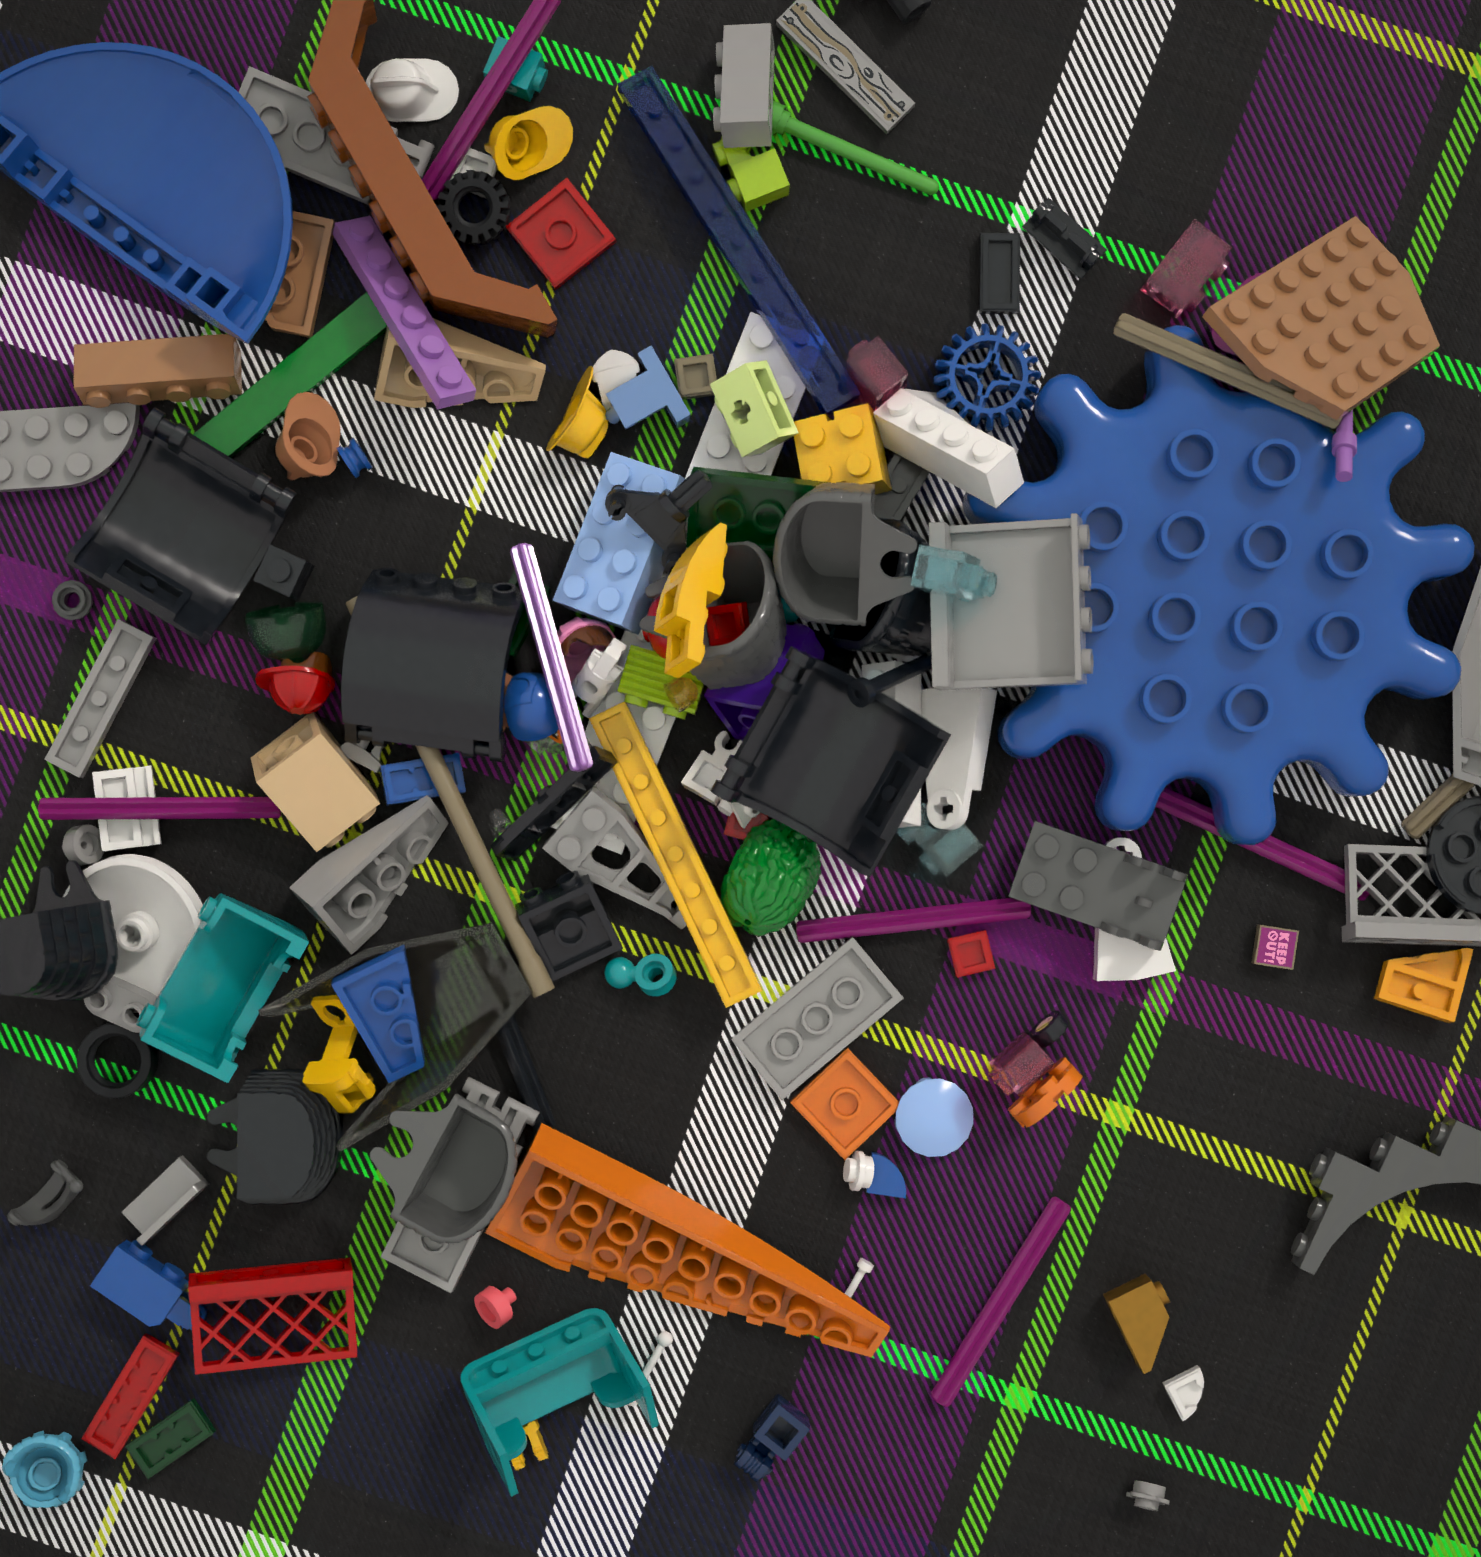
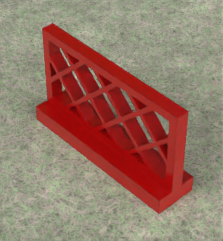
M351 1257L189 1273L188 1290L195 1375L356 1358L357 1341ZM345 1290L346 1302L335 1314L319 1303L328 1291ZM308 1293H317V1294H316L314 1297H312V1296L309 1295ZM288 1295H299L308 1302L295 1318L279 1307L280 1303ZM268 1297H276V1298H275L274 1301H271ZM249 1299H258L267 1306L266 1310L254 1323L238 1311L242 1304ZM229 1301H236L233 1305L228 1303ZM217 1303L227 1312L212 1327L200 1317V1304ZM313 1308L329 1319L316 1335L300 1324ZM272 1312L289 1324L276 1339L260 1328ZM345 1313L347 1314V1324L340 1319ZM232 1316L248 1328L235 1344L219 1332ZM334 1325H337L348 1334V1346L331 1348L322 1339ZM201 1328L207 1332V1334L203 1337L202 1340ZM294 1329L310 1340L306 1347L299 1352H290L281 1345ZM253 1333L270 1345L261 1356L251 1357L240 1349ZM213 1337L229 1349L221 1360L203 1362L202 1349ZM315 1346H318L320 1348L318 1350H313ZM275 1350H277L280 1354H272V1353H273ZM234 1355H237L239 1357L231 1359Z

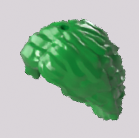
M775 819L765 820L759 826L752 827L751 831L747 833V837L744 838L743 844L736 851L721 885L720 900L732 926L743 927L747 933L760 937L768 933L777 932L792 923L804 909L806 900L812 896L821 875L820 854L816 847V842Z

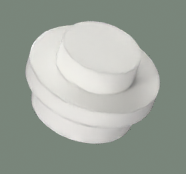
M855 1151L851 1158L845 1160L843 1179L845 1182H849V1187L852 1191L869 1188L874 1176V1160L871 1156H865L863 1151Z

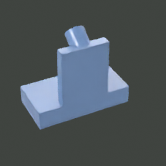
M652 346L638 352L639 362L645 372L606 393L612 405L605 413L606 419L612 424L621 421L625 430L663 408L667 409L677 428L691 421L690 412Z

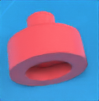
M488 1286L474 1297V1303L481 1318L492 1328L499 1329L512 1319L513 1311L510 1304L516 1301L517 1298L514 1291L509 1287L500 1291L494 1286Z

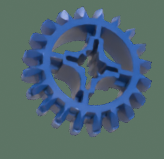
M987 323L981 325L980 336L976 335L975 330L971 326L967 327L965 330L967 341L958 334L953 335L951 341L956 349L946 345L943 346L941 353L948 360H937L935 368L945 374L934 376L933 384L946 386V388L937 392L936 397L938 399L950 398L951 401L946 404L947 408H957L960 411L958 414L963 419L965 416L972 418L969 425L977 428L979 420H984L985 431L991 432L994 426V419H997L999 426L1005 429L1009 425L1007 414L1018 422L1023 417L1018 406L1026 410L1031 409L1033 402L1026 395L1036 396L1039 393V387L1029 382L1039 380L1041 372L1028 370L1029 367L1037 363L1038 358L1036 355L1024 357L1023 354L1028 351L1030 344L1024 342L1017 347L1014 344L1019 336L1016 331H1013L1009 338L1006 339L1002 337L1004 326L998 325L995 334L990 335ZM989 348L985 360L981 363L974 364L968 362L967 365L958 363L968 352ZM1001 353L1012 361L1017 371L1018 380L1013 379V374H1009L1001 368L999 363ZM990 361H992L990 371L993 375L991 378L996 377V380L991 381L982 395L984 385L981 384L982 378L978 379L977 375H982ZM955 376L962 377L961 381L973 387L975 392L974 404L965 399L960 393ZM1007 390L1016 392V395L1006 404L994 408H985L991 393H1006Z

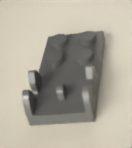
M1035 821L1008 897L1161 951L1188 874Z

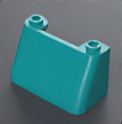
M220 893L215 899L209 896L204 902L198 914V918L202 920L155 1003L153 1005L150 1003L145 1005L136 1025L141 1027V1041L229 1083L238 1067V1064L233 1061L239 1049L243 1050L246 1045L245 1037L283 971L287 973L291 967L287 958L295 957L300 959L309 944V940L302 929Z

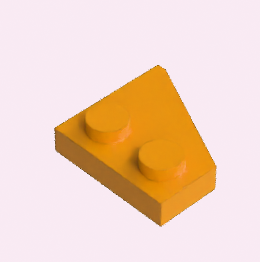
M1462 948L1384 961L1374 999L1446 1023L1455 1022L1473 949Z

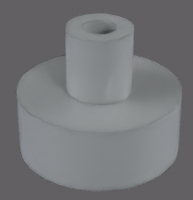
M86 824L72 827L66 832L62 849L69 861L75 860L80 866L96 863L102 858L104 852L101 848L100 832L97 827Z

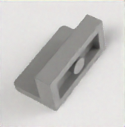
M183 1155L172 1163L122 1211V1214L142 1234L136 1239L141 1246L158 1234L209 1185V1182Z

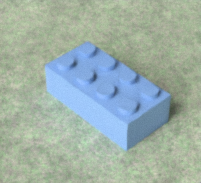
M611 452L553 601L571 611L639 635L641 630L639 623L647 615L653 599L646 595L645 589L651 583L661 579L665 569L661 561L664 550L627 513L619 521L612 520V515L609 517L605 507V499L615 485H623L624 490L662 493L665 489L672 492L685 478L664 469Z

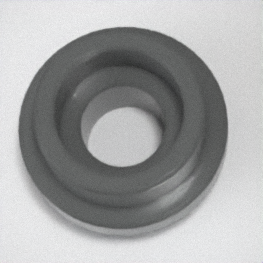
M70 580L61 583L55 589L52 596V604L59 616L68 620H79L90 612L93 605V596L85 584ZM72 594H77L80 602L76 607L71 608L68 605V598Z

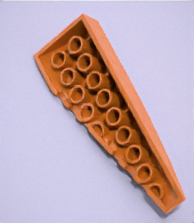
M541 1123L514 1175V1182L505 1204L489 1223L485 1232L559 1270L569 1272L571 1265H575L589 1271L588 1278L604 1282L607 1277L628 1283L627 1289L642 1293L643 1290L649 1289L661 1292L663 1299L722 1316H727L728 1312L747 1317V1323L761 1327L763 1322L785 1327V1333L801 1337V1335L806 1334L820 1337L822 1344L871 1358L890 1330V1326L852 1298L745 1229L672 1188Z

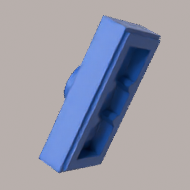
M459 753L442 755L460 794L465 793L466 788ZM422 759L380 766L386 806L418 801L426 795L431 799L439 797Z

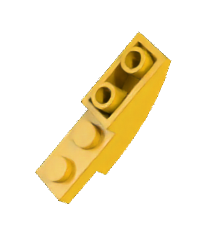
M723 523L714 526L685 550L675 563L661 593L656 612L654 632L667 636L664 673L676 678H680L701 664L705 654L703 637L704 625L708 618L706 606L721 596L725 586L723 567L728 546L726 543L727 525Z

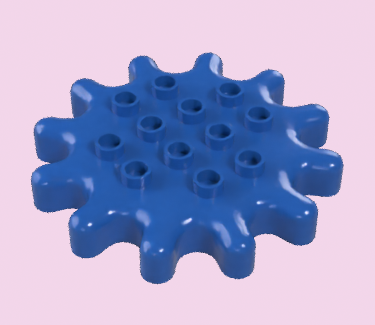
M1173 325L1164 329L1204 346L1201 337L1187 326ZM1146 350L1144 354V368L1147 381L1146 397L1142 404L1131 409L1119 410L1109 407L1096 396L1088 384L1080 377L1072 374H1059L1048 380L1037 395L1034 404L1036 419L1052 439L1057 449L1058 462L1054 473L1043 481L1034 483L1024 481V484L997 508L966 492L963 500V509L965 516L971 524L1071 518V514L1077 513L1083 520V525H1089L1090 549L1083 550L1084 566H1090L1091 591H1084L1085 607H1091L1092 632L1085 633L1086 649H1092L1094 668L1093 674H1087V684L1032 686L1027 697L1000 721L998 741L1002 749L1011 757L1031 759L1047 752L1060 740L1068 736H1078L1093 743L1103 755L1105 763L1103 780L1095 799L1096 816L1103 825L1116 831L1137 830L1147 824L1165 787L1176 779L1191 780L1200 784L1208 793L1217 832L1224 840L1240 845H1255L1264 842L1272 834L1276 826V810L1273 797L1274 782L1280 771L1296 761L1313 767L1337 794L1352 797L1371 795L1379 791L1386 783L1389 768L1384 754L1370 738L1365 728L1364 715L1370 701L1383 689L1418 700L1445 696L1456 688L1461 677L1460 661L1454 652L1418 635L1409 622L1407 612L1410 596L1420 583L1438 581L1463 572L1470 565L1474 557L1475 547L1471 535L1464 528L1456 524L1412 526L1404 522L1393 509L1390 502L1389 488L1392 479L1399 470L1415 459L1422 451L1425 442V432L1421 422L1412 414L1402 411L1391 412L1356 434L1357 453L1353 457V477L1350 481L1340 482L1336 479V457L1332 454V437L1336 432L1245 391L1235 392L1222 388L1210 376L1152 351Z

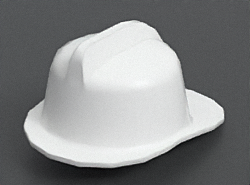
M399 58L387 60L372 69L366 79V84L387 121L429 122L440 120L452 111L458 100L459 87L457 78L449 67L436 60Z

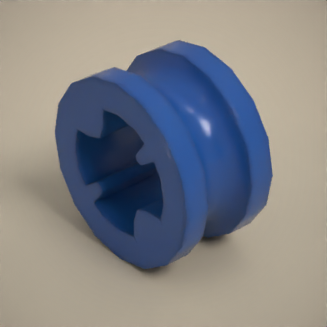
M351 438L349 440L350 444L347 447L340 445L337 447V450L355 478H358L362 469L370 470L373 466L357 441Z

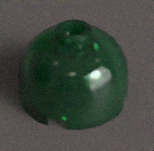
M314 601L295 602L296 607L280 608L279 604L248 612L245 616V625L250 643L258 654L266 659L280 660V663L286 658L294 663L303 662L304 656L317 651L323 644L326 635V615L323 603Z

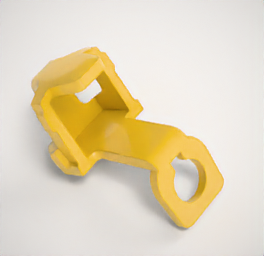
M337 995L315 996L311 1001L312 1007L320 1019L333 1027L322 1059L308 1063L303 1073L302 1082L309 1091L323 1095L338 1113H354L362 1103L372 1098L376 1091L371 1074L364 1073L355 1058L348 1059L358 1030ZM331 1005L341 1009L345 1014L344 1020H340L338 1016L331 1014L325 1006Z

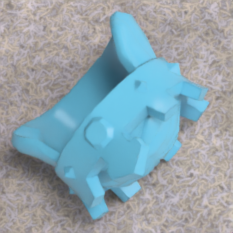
M44 1430L34 1433L32 1437L29 1436L22 1439L21 1443L14 1445L12 1450H9L5 1455L2 1465L3 1473L9 1476V1484L12 1485L14 1493L23 1501L24 1505L30 1508H49L52 1506L57 1508L64 1503H68L76 1495V1492L80 1491L85 1483L82 1480L83 1466L88 1461L85 1451L80 1452L71 1442L72 1435L62 1432L60 1435L44 1434Z

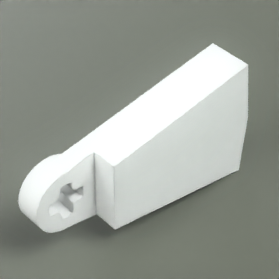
M930 688L921 690V716L951 734L925 780L928 799L927 817L936 828L955 830L961 827L969 814L972 791H981L997 690L988 688L938 690ZM953 805V813H948L947 815L942 813L943 806Z
M1113 838L1104 844L1114 849H1117V846H1122L1124 852H1130V854L1142 858L1138 845L1128 838ZM1095 927L1093 980H1139L1176 971L1166 938L1162 950L1158 951L1133 940L1114 936Z

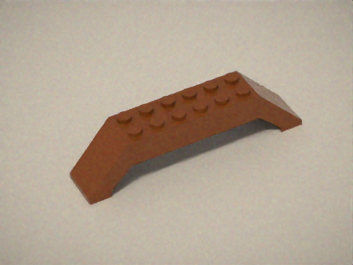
M333 0L308 79L312 94L308 95L307 99L319 126L322 129L329 126L330 131L327 133L331 140L330 144L340 162L343 164L349 161L351 166L348 170L352 176L350 178L360 197L363 199L369 196L372 202L368 203L372 211L370 213L382 234L387 231L390 232L392 236L389 239L392 246L391 250L402 269L409 266L413 272L409 276L423 303L429 300L436 311L546 338L555 334L557 318L537 284L527 289L474 272L360 74L358 68L368 27L377 22L374 0Z

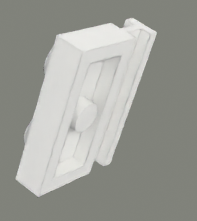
M151 765L92 772L95 798L156 797ZM98 819L103 852L162 844L159 819Z

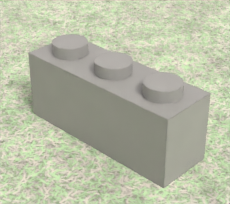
M771 23L724 25L723 42L716 43L717 66L722 67V74H715L716 99H721L720 107L713 108L714 131L721 132L724 148L772 146L775 47Z

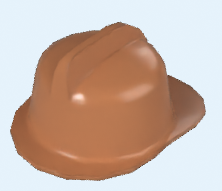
M310 392L298 393L289 400L285 410L283 430L275 446L276 456L281 465L287 470L288 479L296 480L300 477L329 476L336 469L338 461L337 447H339L340 422L336 411L327 400L318 394Z

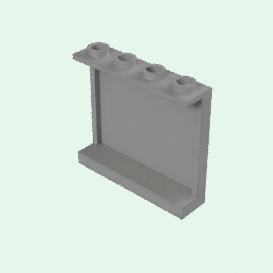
M1077 513L1071 514V518L951 526L946 522H929L932 687L938 690L1087 684V674H1093L1094 668L1092 649H1086L1085 633L1092 632L1091 607H1085L1084 591H1091L1090 566H1084L1083 550L1090 549V529L1088 524L1083 525V520Z

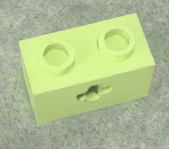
M767 360L745 363L710 384L715 395V404L727 422L731 432L732 443L739 450L741 457L764 453L799 433Z

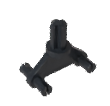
M698 469L672 492L668 489H665L662 493L624 490L623 485H615L606 496L605 507L609 517L612 515V520L615 521L623 519L627 513L664 550L661 561L666 574L668 572L670 574L675 563L686 550L685 526L686 519L690 516L688 509L712 488L713 484L709 477Z

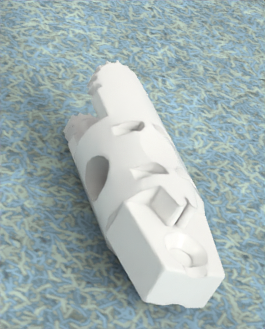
M616 638L612 639L604 652L594 649L582 670L571 683L575 699L579 696L587 702L582 713L587 718H590L592 713L600 706L610 687L617 681L624 670L618 660L627 648V645Z

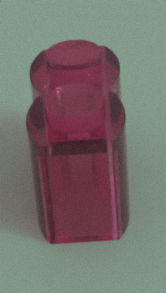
M1023 1031L988 1063L993 1070L987 1075L1007 1096L1014 1092L1018 1097H1021L1051 1070L1055 1063Z

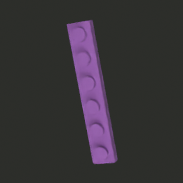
M371 216L334 223L332 235L437 410L473 401L476 388Z

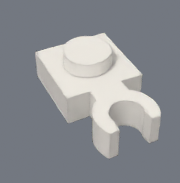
M724 730L715 739L714 746L716 750L711 755L702 750L681 781L684 788L715 806L719 803V797L710 790L716 780L721 781L727 770L724 766L730 755L736 754L742 743L740 740L734 749L726 750L725 745L730 737Z

